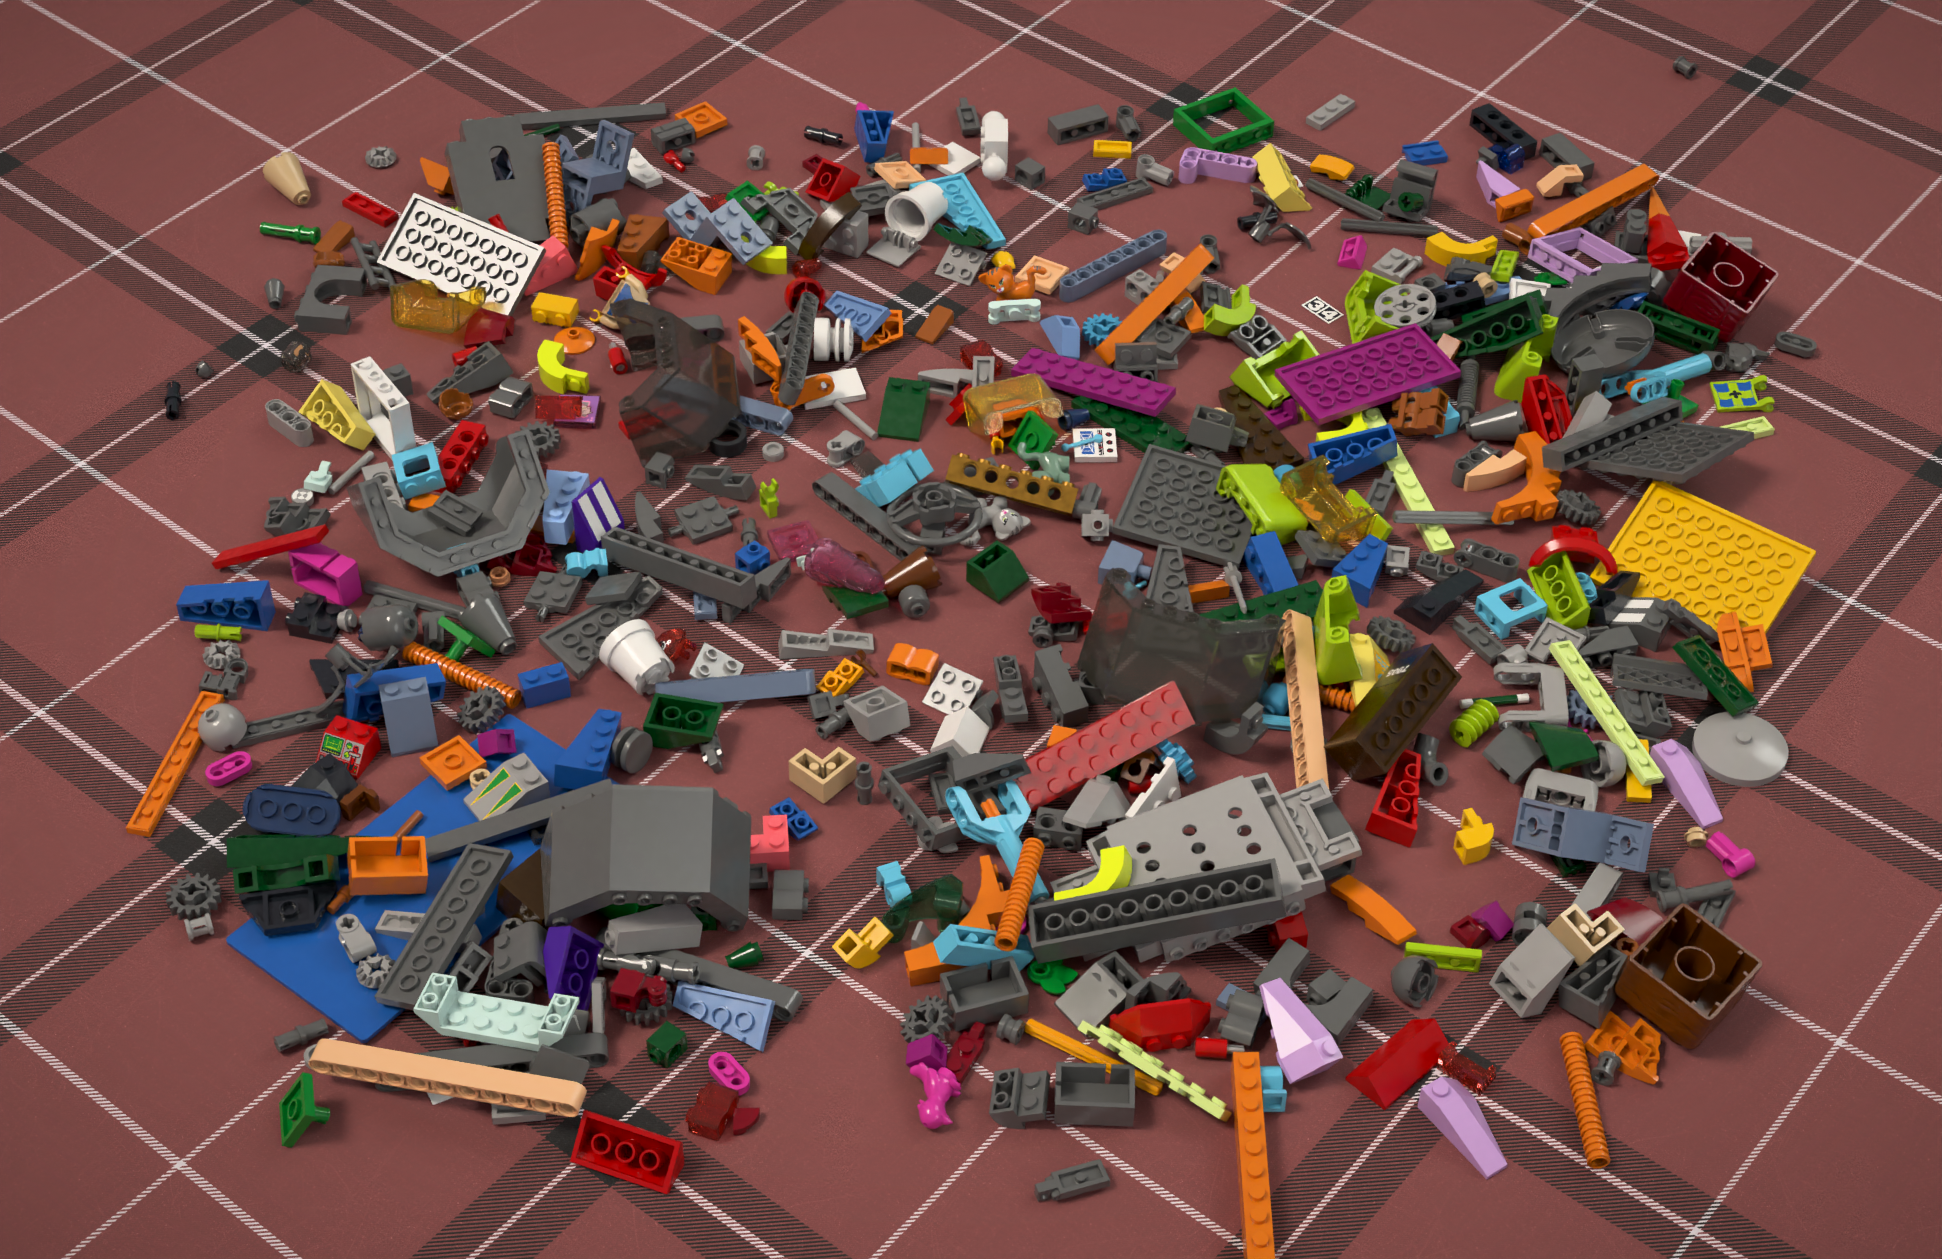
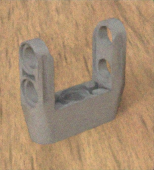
M1500 663L1493 668L1494 679L1502 684H1538L1541 711L1509 710L1499 716L1498 725L1500 730L1503 731L1512 725L1521 732H1531L1529 721L1568 726V705L1562 668L1541 663Z
M1537 768L1532 770L1528 777L1523 798L1595 811L1598 799V785L1588 779Z

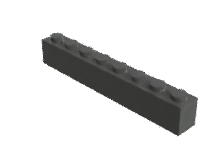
M1662 396L1542 447L1543 467L1563 472L1683 421L1682 401Z
M613 527L601 536L602 549H606L607 560L743 609L757 598L755 575L618 527Z

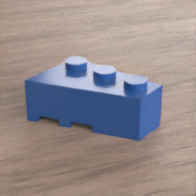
M857 110L854 131L864 162L874 163L879 158L885 156L894 111Z
M1273 531L1250 537L1242 560L1259 585L1263 595L1297 586V580L1276 532Z
M1371 534L1363 539L1332 571V578L1347 575L1355 601L1366 608L1369 605L1376 582L1385 564L1388 543Z

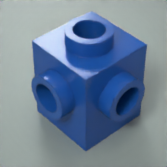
M754 540L735 553L736 569L756 575L770 566V551Z

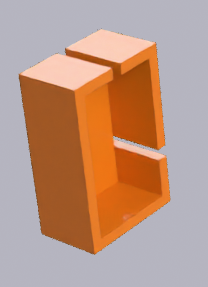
M402 836L400 855H396L397 837H349L347 858L350 895L426 894L428 869L425 836Z

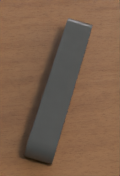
M829 472L812 483V489L818 498L898 560L902 561L918 547H921L898 537L889 527L886 513L833 472ZM904 526L901 527L902 529H904V530L907 531L908 533L913 534V533L910 532L908 529H906Z

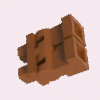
M1434 388L1431 392L1401 393L1400 399L1392 401V411L1398 413V417L1391 418L1389 424L1392 425L1394 432H1402L1405 436L1420 435L1422 433L1427 435L1443 434L1446 416L1443 414L1447 413L1449 396L1440 388Z

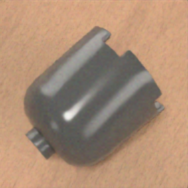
M400 604L367 608L359 620L363 634H360V638L371 651H386L390 649V646L395 648L408 646L415 640L418 633L419 625L416 615L410 608Z

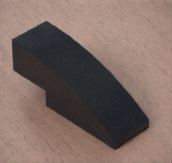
M1620 571L1596 589L1597 598L1589 604L1591 610L1588 623L1608 625L1615 619L1633 594L1641 577L1640 572Z

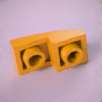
M1320 154L1310 165L1312 172L1328 173L1329 179L1346 180L1355 169L1354 165L1347 161Z
M844 658L834 672L830 670L816 686V689L822 693L831 691L833 697L842 695L856 683L864 673V670L861 666Z

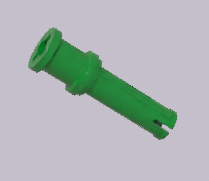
M262 222L260 225L261 234L294 238L297 242L308 241L316 245L321 238L319 227L307 228L300 224L294 227Z

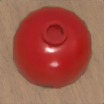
M802 276L793 279L787 285L784 292V301L792 313H794L803 292H810L818 297L817 311L823 308L825 290L817 280Z

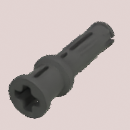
M1726 879L1686 889L1678 886L1675 890L1662 892L1659 890L1656 891V901L1660 912L1663 913L1666 912V909L1677 907L1682 903L1689 905V903L1732 895L1734 890L1730 889L1733 888L1731 880Z

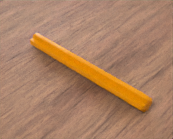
M1029 1019L1025 1025L1024 1031L1087 1063L1106 1064V1072L1111 1073V1064H1124L1034 1019ZM1135 1069V1086L1158 1096L1162 1091L1163 1082Z

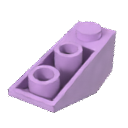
M1479 161L1476 178L1487 203L1496 209L1495 199L1520 191V188L1483 161Z

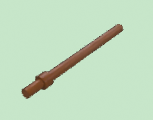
M416 810L392 836L397 837V845L402 841V836H406L424 817L421 811ZM349 884L343 885L337 892V897L327 906L329 913L335 914L344 903H348L355 896L350 895Z

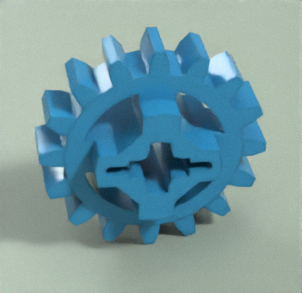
M1101 313L1099 317L1094 314L1093 319L1088 317L1087 322H1083L1082 336H1084L1085 341H1089V345L1096 344L1097 348L1122 321H1119L1118 316L1112 318V314L1107 316Z
M1165 739L1156 744L1161 753L1158 759L1162 764L1167 756L1175 759L1178 777L1180 776L1187 784L1197 777L1191 768L1194 762L1177 742L1172 744L1168 739Z

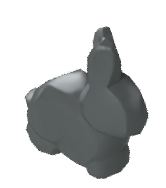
M1748 342L1743 344L1727 343L1725 351L1727 357L1726 370L1737 373L1744 372L1750 368L1752 359L1766 360L1770 352L1759 350L1755 345Z

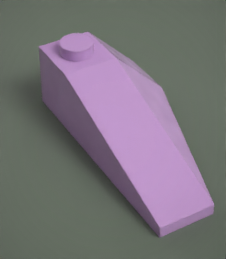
M1673 739L1652 746L1650 757L1664 775L1662 783L1698 825L1705 829L1722 822V814L1701 763L1689 749Z
M1281 978L1259 986L1266 1015L1270 1017L1273 1027L1270 1032L1272 1039L1276 1040L1278 1048L1276 1052L1277 1061L1290 1084L1326 1071L1343 1058L1332 1035Z
M1441 1076L1421 1088L1418 1108L1486 1180L1507 1168V1162L1475 1097L1458 1080Z

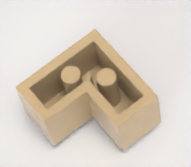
M840 747L836 748L824 759L819 758L804 748L789 760V780L823 804L857 778L856 758Z
M1576 903L1561 913L1547 927L1575 957L1574 961L1579 966L1588 961L1605 946L1610 945L1625 930L1609 911H1606L1592 922Z

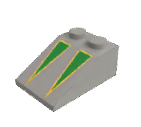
M522 753L503 762L469 793L463 801L477 820L481 821L550 798L549 784L527 755Z

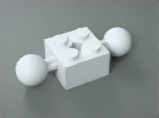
M990 111L985 114L981 126L980 153L982 172L991 181H998L1005 176L1008 163V119H1005L997 111Z

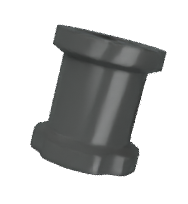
M1679 56L1673 63L1672 69L1683 73L1687 79H1690L1696 73L1698 66L1695 63L1688 62L1683 56Z
M1604 1051L1599 1054L1598 1065L1592 1069L1591 1077L1596 1083L1608 1086L1614 1081L1613 1074L1616 1069L1620 1068L1621 1059L1611 1051Z

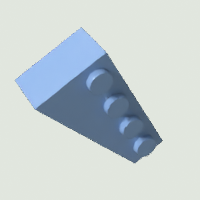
M547 469L546 482L550 493L546 501H544L543 509L545 543L566 545L574 530L571 501L590 486L589 474L577 471L568 472Z

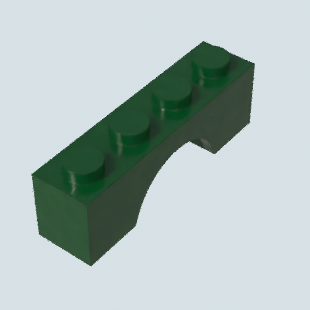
M324 854L284 864L233 869L235 894L241 895L340 881L338 856Z

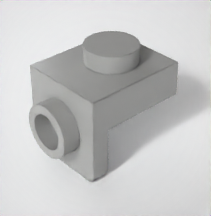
M1388 545L1385 573H1390L1394 577L1407 575L1410 547Z

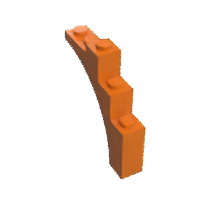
M1536 431L1519 434L1514 450L1527 457L1525 472L1528 483L1518 494L1496 503L1491 518L1495 524L1532 517L1535 522L1554 517L1559 503L1556 496L1562 482L1559 479L1561 472L1543 467L1542 447L1548 444Z
M989 855L979 857L981 887L976 902L967 916L958 925L995 930L996 927H999L1009 890L1004 891L1002 882H997L996 878H999L997 865L991 863ZM933 942L904 952L905 968L911 987L940 981L941 973L968 967L940 963Z

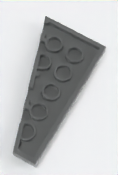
M1159 544L1134 643V651L1202 659L1198 632L1193 623L1194 612L1181 547Z
M647 576L641 580L628 600L596 604L538 636L539 643L559 662H562L564 667L573 676L580 680L600 659V648L609 634L620 625L639 619L663 594L662 587L650 576Z

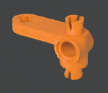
M819 374L805 379L804 387L795 405H786L779 400L778 394L781 382L778 383L774 380L770 391L776 406L791 410L792 407L830 395L834 391L835 385L833 378L828 374ZM825 381L827 387L822 388L821 382Z

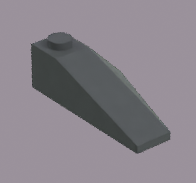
M488 341L466 357L468 361L463 366L457 365L453 369L454 373L451 377L443 378L426 395L434 404L439 403L440 394L446 389L457 388L459 392L471 393L501 383L514 372L503 355Z

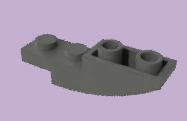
M1016 655L993 657L1002 718H1004L1005 723L1027 722L1028 711Z

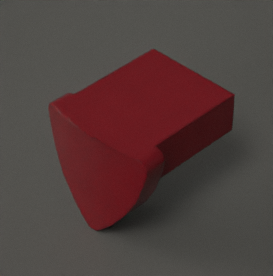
M1467 915L1450 927V933L1465 948L1478 949L1491 937L1490 930L1484 925L1477 923L1470 915Z

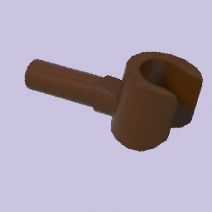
M858 649L855 653L860 657V660L852 656L851 662L861 665L875 677L878 673L865 661L866 653Z

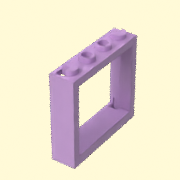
M1581 227L1532 239L1528 254L1529 259L1573 283L1575 275L1587 274L1588 276H1597V271H1600L1601 267L1591 269L1564 254V251L1576 248L1601 263H1638V259Z

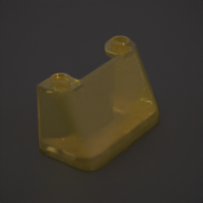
M418 279L391 285L392 321L396 326L446 334L458 332L484 305L486 301V287L475 286L458 293L450 292L447 293L449 298L438 297L437 287L431 280Z
M1034 373L968 389L963 396L969 431L982 435L996 433L1002 428L1003 413L1031 406L1038 408L1041 414L1048 418L1064 416L1061 401L1044 379Z
M1324 455L1314 458L1282 475L1280 483L1282 494L1294 504L1325 541L1329 543L1362 540L1371 534L1378 513L1371 506L1366 509L1362 505L1355 508L1332 483L1334 475L1332 473L1328 474L1326 466L1329 465L1330 461Z

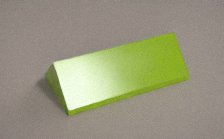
M1566 551L1552 554L1545 559L1540 568L1531 567L1527 570L1536 594L1548 605L1546 617L1572 630L1587 626L1591 608Z

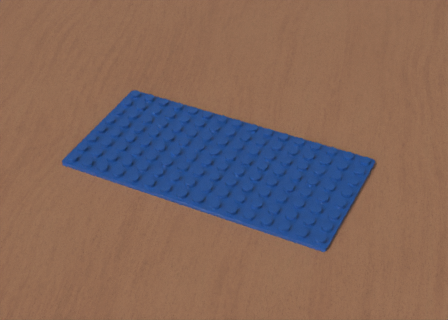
M511 714L505 715L499 722L493 725L492 729L489 728L487 730L514 729L517 752L514 754H495L482 757L486 761V770L490 774L503 762L525 753L547 779L550 798L575 790L554 786L555 763L566 749ZM476 738L469 745L479 754L478 738ZM430 775L356 835L392 837L416 810L421 811L424 817L406 836H425L426 839L478 822L477 818L463 801L473 791L470 785V778L447 791ZM611 779L612 784H619ZM548 824L483 845L511 850L514 856L500 881L540 848ZM401 842L397 845L396 855H400ZM426 852L428 869L426 894L355 895L348 903H344L335 914H331L327 910L316 929L265 936L251 918L226 938L227 944L361 1043H367L406 1009L377 1003L374 996L379 988H368L358 981L356 969L359 967V961L352 963L344 947L340 943L336 921L345 914L355 915L375 943L377 952L370 955V957L376 956L377 953L381 956L388 954L396 962L408 940L376 933L375 928L384 911L426 913L463 852L433 862L429 861ZM348 853L338 856L340 881H336L338 891L343 885L349 884ZM499 882L485 904V912L477 917L474 922L482 936L479 947L500 930L503 922L508 919L496 908ZM456 952L444 975L448 973L461 953ZM378 967L377 969L372 968V973H374L376 970L381 971V967Z

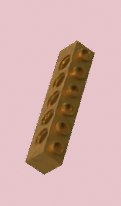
M957 453V456L952 454L945 483L997 497L1003 496L1011 501L1071 517L1078 488H1074L1075 484L1065 481L1059 484L1053 482L1054 479L1048 476L1037 478L1032 476L1033 473L1020 470L1019 473L1012 471V467L999 464V467L990 465L991 462L979 458L978 461L969 459L970 456L963 453ZM967 467H973L976 470V475L967 477L964 474V470ZM994 473L997 476L996 482H987L985 475ZM1010 478L1016 479L1018 482V486L1014 489L1006 485V481ZM1028 485H1037L1039 492L1037 494H1030L1027 491ZM1050 490H1057L1060 493V498L1052 500L1049 498L1048 492Z

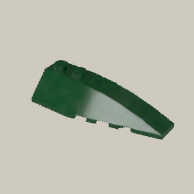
M1527 295L1435 335L1430 339L1437 344L1443 333L1462 341L1454 358L1506 350L1543 334V316L1537 299Z
M238 835L227 838V868L238 869L250 866L284 864L324 854L339 856L348 853L349 837L379 836Z

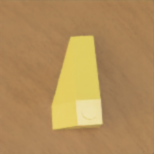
M1361 633L1349 634L1357 662L1362 668L1363 679L1348 681L1355 707L1376 683L1374 649L1389 664L1387 655L1369 635Z

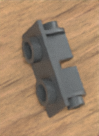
M1611 206L1600 216L1592 219V222L1584 224L1582 228L1597 237L1602 236L1617 224L1614 207Z

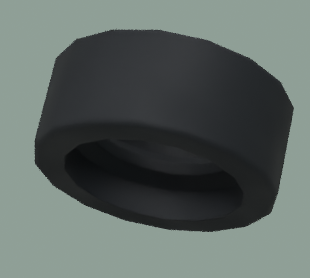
M722 419L714 422L707 430L708 449L714 455L724 458L740 455L747 447V429L742 423L732 419ZM723 435L738 437L730 442L717 440L718 437Z

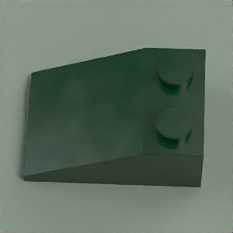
M889 377L879 420L878 437L919 442L930 404V382Z
M655 693L643 724V731L651 735L653 747L663 749L712 741L724 704Z

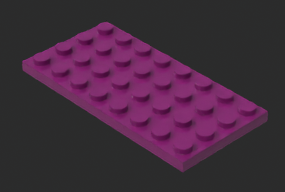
M1414 323L1275 369L1274 376L1317 425H1321L1401 398V393L1419 392L1460 378L1461 370Z

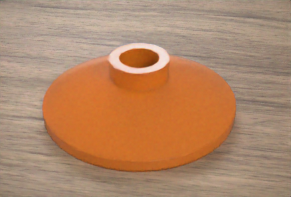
M569 327L558 332L554 337V342L564 345V354L577 355L589 351L595 344V337L586 328Z

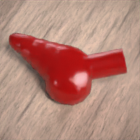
M669 150L668 153L664 154V161L674 166L681 173L685 171L686 167L679 161V157L673 150Z

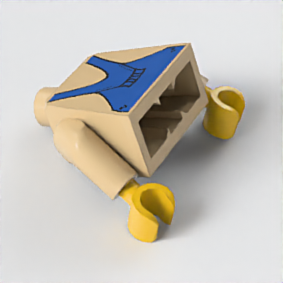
M624 266L621 267L625 271L624 275L620 276L616 272L621 282L602 312L596 309L592 310L598 313L597 319L590 317L591 321L600 322L612 329H623L626 324L631 322L652 321L654 319V315L646 311L650 302L647 300L648 294L643 283L630 274Z

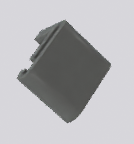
M1401 159L1396 168V171L1399 172L1398 177L1394 178L1390 199L1384 204L1382 211L1392 217L1400 216L1406 218L1409 222H1419L1431 208L1439 171ZM1404 192L1420 193L1424 198V201L1421 202L1424 203L1421 208L1404 212L1399 208L1398 198Z
M526 922L495 937L494 978L502 982L522 973L537 987L544 984V992L548 994L543 948L548 931L537 922Z

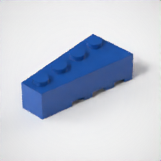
M1392 425L1379 426L1308 444L1309 461L1320 492L1398 456L1397 439Z
M269 580L185 586L176 604L180 621L211 625L221 624L222 626L242 627L244 629L268 631L276 613Z
M437 663L380 670L373 673V676L357 688L354 685L363 676L360 673L349 674L346 679L342 710L347 719L356 722L369 719L372 722L378 720L379 716L384 714L378 685L426 677L430 701L434 702L444 698L446 680Z
M604 709L596 711L555 763L554 786L576 790L606 780L611 765V748L615 738L621 732L622 712Z

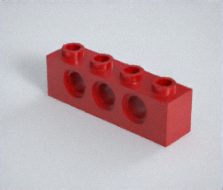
M461 420L438 456L446 487L434 490V492L443 493L447 490L454 494L457 488L461 487L462 481L466 474L470 473L474 461L478 460L481 450L488 444L489 436L486 433L485 425Z

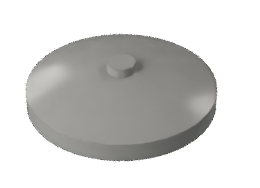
M1722 712L1709 716L1698 725L1692 741L1693 755L1701 763L1703 770L1712 777L1735 786L1755 787L1770 783L1781 775L1788 760V746L1783 735L1769 722L1748 713L1732 717L1729 712Z

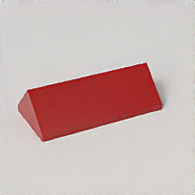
M1435 1018L1412 1019L1349 1073L1345 1080L1383 1110H1386L1449 1055L1452 1048Z
M588 1110L583 1111L570 1162L664 1194H669L685 1164L683 1142Z

